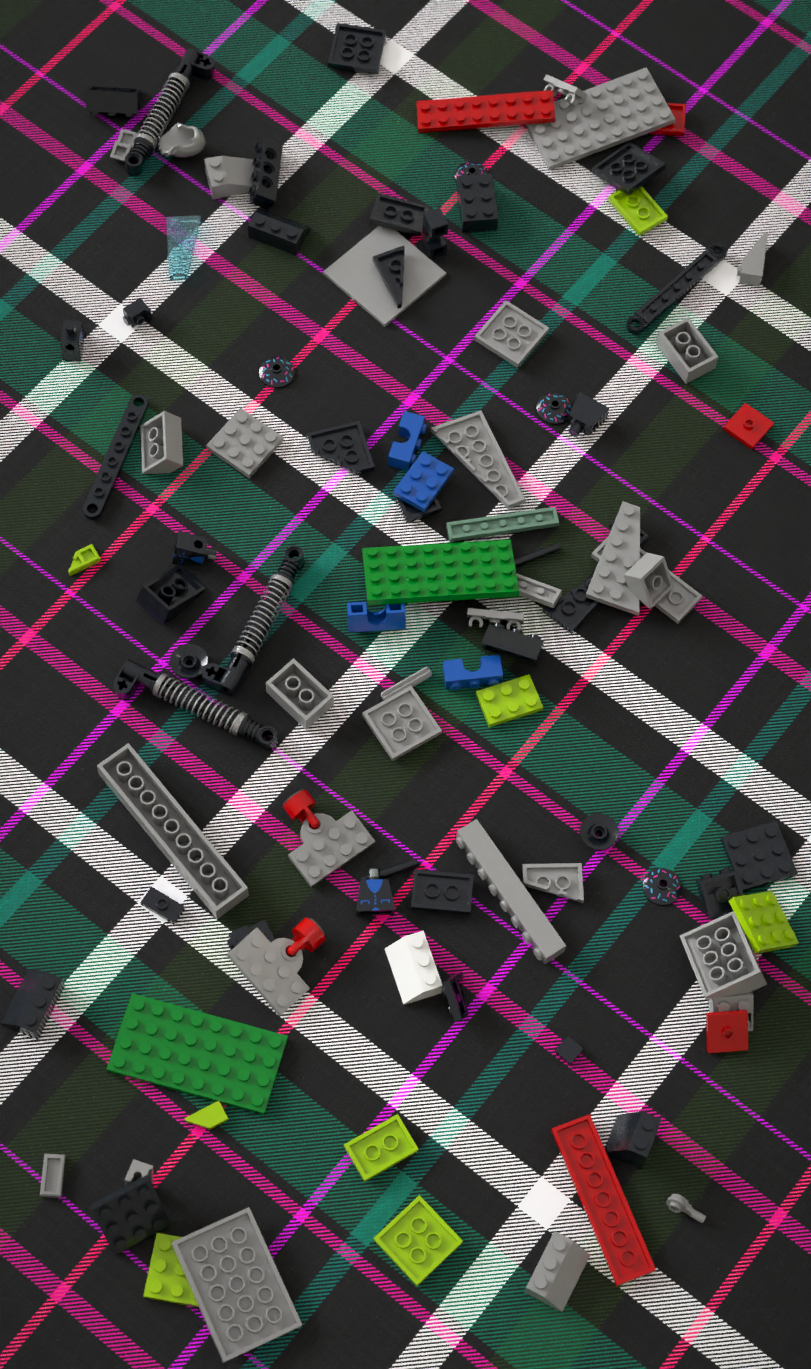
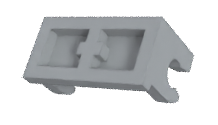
M133 1159L125 1177V1186L148 1175L153 1185V1166Z

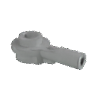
M672 1194L666 1201L669 1209L675 1213L684 1212L701 1223L706 1218L704 1214L693 1209L688 1200L679 1194Z

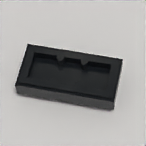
M152 886L140 902L142 906L172 924L176 923L185 910V906Z

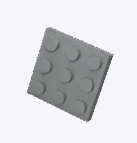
M505 300L474 336V340L518 368L549 332V327Z
M240 408L206 445V449L250 478L284 441V437Z
M412 686L362 712L363 718L392 761L442 734L441 728Z

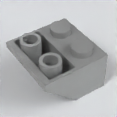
M753 992L708 999L709 1012L747 1010L748 1031H753Z

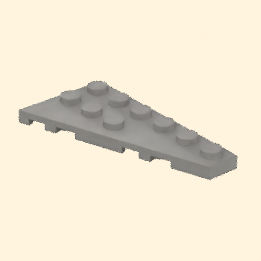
M622 501L585 595L586 598L639 616V599L629 590L624 574L640 560V507Z

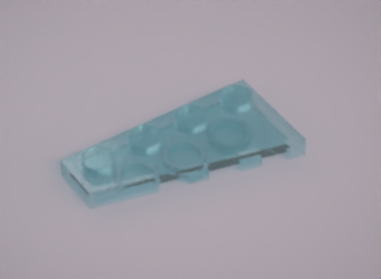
M201 215L166 217L170 280L188 279L196 237L198 236V229L201 223Z

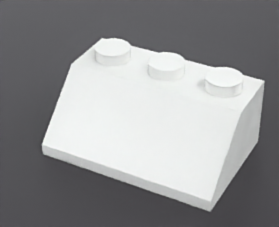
M424 931L404 936L385 948L403 1005L442 993L443 985Z

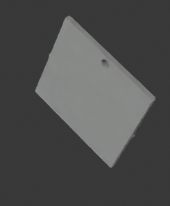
M382 226L375 228L323 271V274L384 327L446 276L445 271L396 230ZM404 245L402 307L397 308L373 262V256Z

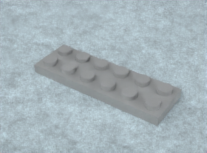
M608 537L591 554V557L599 562ZM640 548L641 559L646 554V552ZM669 570L674 587L654 606L679 624L702 599V595Z

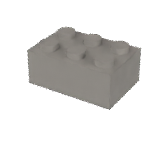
M689 317L658 332L656 345L685 384L716 368L718 355Z
M294 658L266 682V693L306 730L334 706V696Z

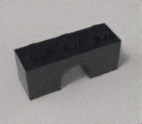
M440 207L429 209L423 213L422 245L430 260L446 255L447 244L443 235L448 234V222Z

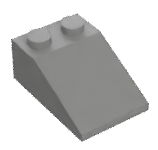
M216 156L204 159L205 172L212 199L249 193L252 185L251 175L254 171L253 159Z

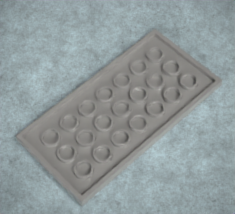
M646 67L583 91L588 97L586 100L579 98L576 106L565 101V98L555 101V122L526 124V127L550 171L675 123V117Z

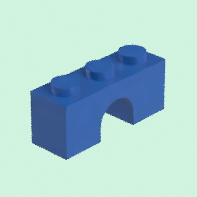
M406 411L403 412L398 435L406 437L408 441L405 443L393 441L388 455V466L408 471L411 465L414 464L417 458L415 452L420 450L422 439H420L421 434L425 435L427 429L425 416Z
M366 602L347 603L349 632L406 629L405 604H385L383 610L371 612L367 609Z
M500 655L481 657L480 669L474 672L464 668L462 659L443 661L442 670L445 690H459L464 687L478 688L483 685L494 686L502 683L503 671Z

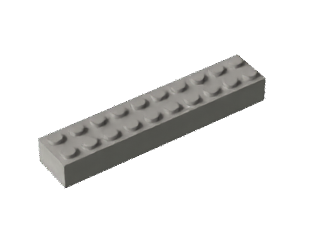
M129 743L97 765L100 777L216 919L249 896L248 887Z

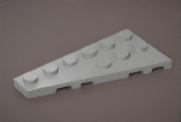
M481 410L431 428V432L507 509L525 503V498Z

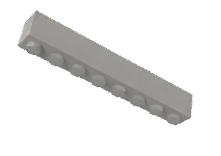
M476 819L457 830L455 839L457 845L461 849L464 848L469 862L472 865H476L480 878L483 881L486 880L490 885L488 887L492 895H497L501 908L504 912L508 911L512 917L513 925L516 928L519 927L522 931L524 941L527 944H531L534 948L533 952L536 958L546 964L564 953L565 943L479 821Z

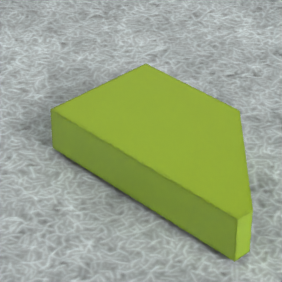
M93 544L75 552L71 567L68 570L70 576L101 562V558Z
M217 1101L186 1117L185 1121L186 1123H192L210 1130L228 1121V1117L221 1103Z

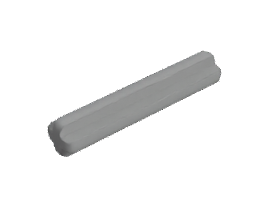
M424 667L381 692L382 699L386 700L407 687H414L432 676L429 667Z

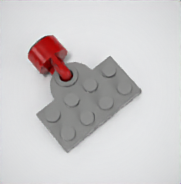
M301 789L283 803V808L293 821L299 819L302 823L300 839L303 844L289 853L288 857L309 886L313 887L373 845L375 840L352 810L337 821L324 813L313 814L311 809L316 805V802L306 789Z
M304 918L292 929L294 935L292 939L278 938L270 942L257 927L226 954L279 1016L310 989L297 974L303 963L302 950L305 948L309 952H313L325 941L324 931L310 918Z

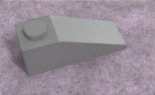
M763 233L743 258L742 265H738L737 276H740L739 283L760 286L768 233Z

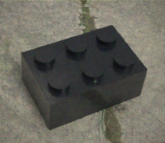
M492 173L457 176L456 190L462 232L497 230L498 213Z

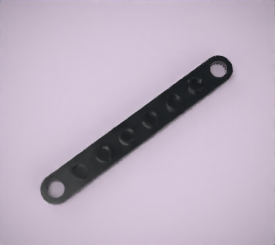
M719 242L712 244V246L699 255L639 308L634 315L629 317L626 324L627 331L631 334H640L726 257L727 247L722 243L719 244ZM719 249L722 251V254L717 255L714 250ZM636 322L640 326L639 328L632 327L631 323Z
M137 394L130 399L85 501L83 512L85 517L90 520L98 519L101 516L148 408V400L144 395ZM139 400L144 402V404L141 407H136L134 405V403ZM91 506L98 509L95 513L88 512Z

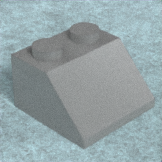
M646 553L624 574L629 590L650 609L674 587L664 556Z

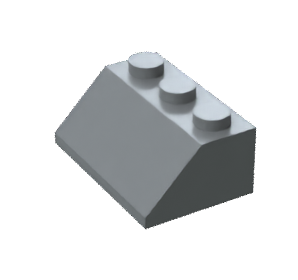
M163 411L140 425L143 474L172 473L183 466L180 417Z
M554 1231L524 1292L563 1312L590 1254L575 1241Z

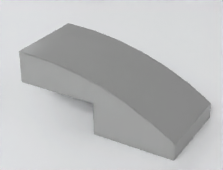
M121 128L110 158L125 162V156L133 148L134 139L138 133Z

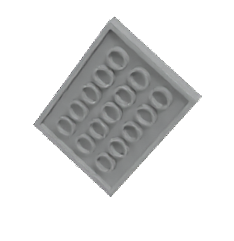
M249 1207L171 1242L223 1363L302 1326Z

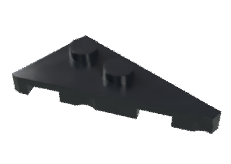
M404 245L373 256V262L397 308L402 307Z

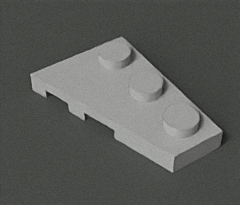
M582 863L522 864L524 886L577 902H584Z

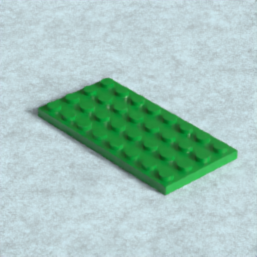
M511 539L362 548L368 606L519 597V586Z
M132 993L106 1070L110 1073L265 1115L288 1036Z

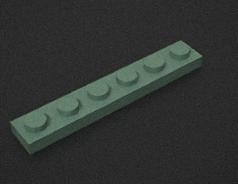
M556 507L447 522L446 528L449 542L557 527L559 526V519Z

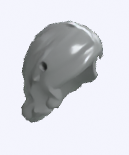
M177 123L160 137L158 145L160 146V153L166 157L171 155L175 157H190L199 154L204 149L206 142L203 132L198 130L197 127H188L182 123Z

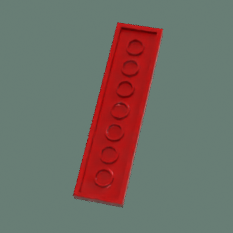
M553 90L416 101L418 133L555 122Z
M590 1114L552 1128L553 1137L616 1287L655 1272L654 1263Z

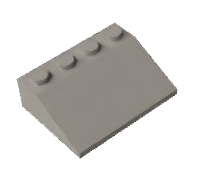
M734 911L680 935L705 999L749 993L767 985L751 945Z

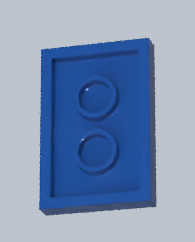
M422 451L394 489L393 495L425 512L453 474L454 468Z

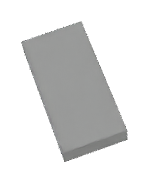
M44 1154L40 1197L62 1198L66 1155Z

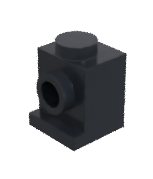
M141 298L123 308L124 316L122 318L127 326L130 325L133 328L136 325H141L146 319L148 321L152 320L151 310Z

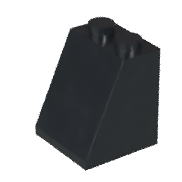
M643 1111L617 1115L605 1146L607 1155L642 1169L662 1119Z

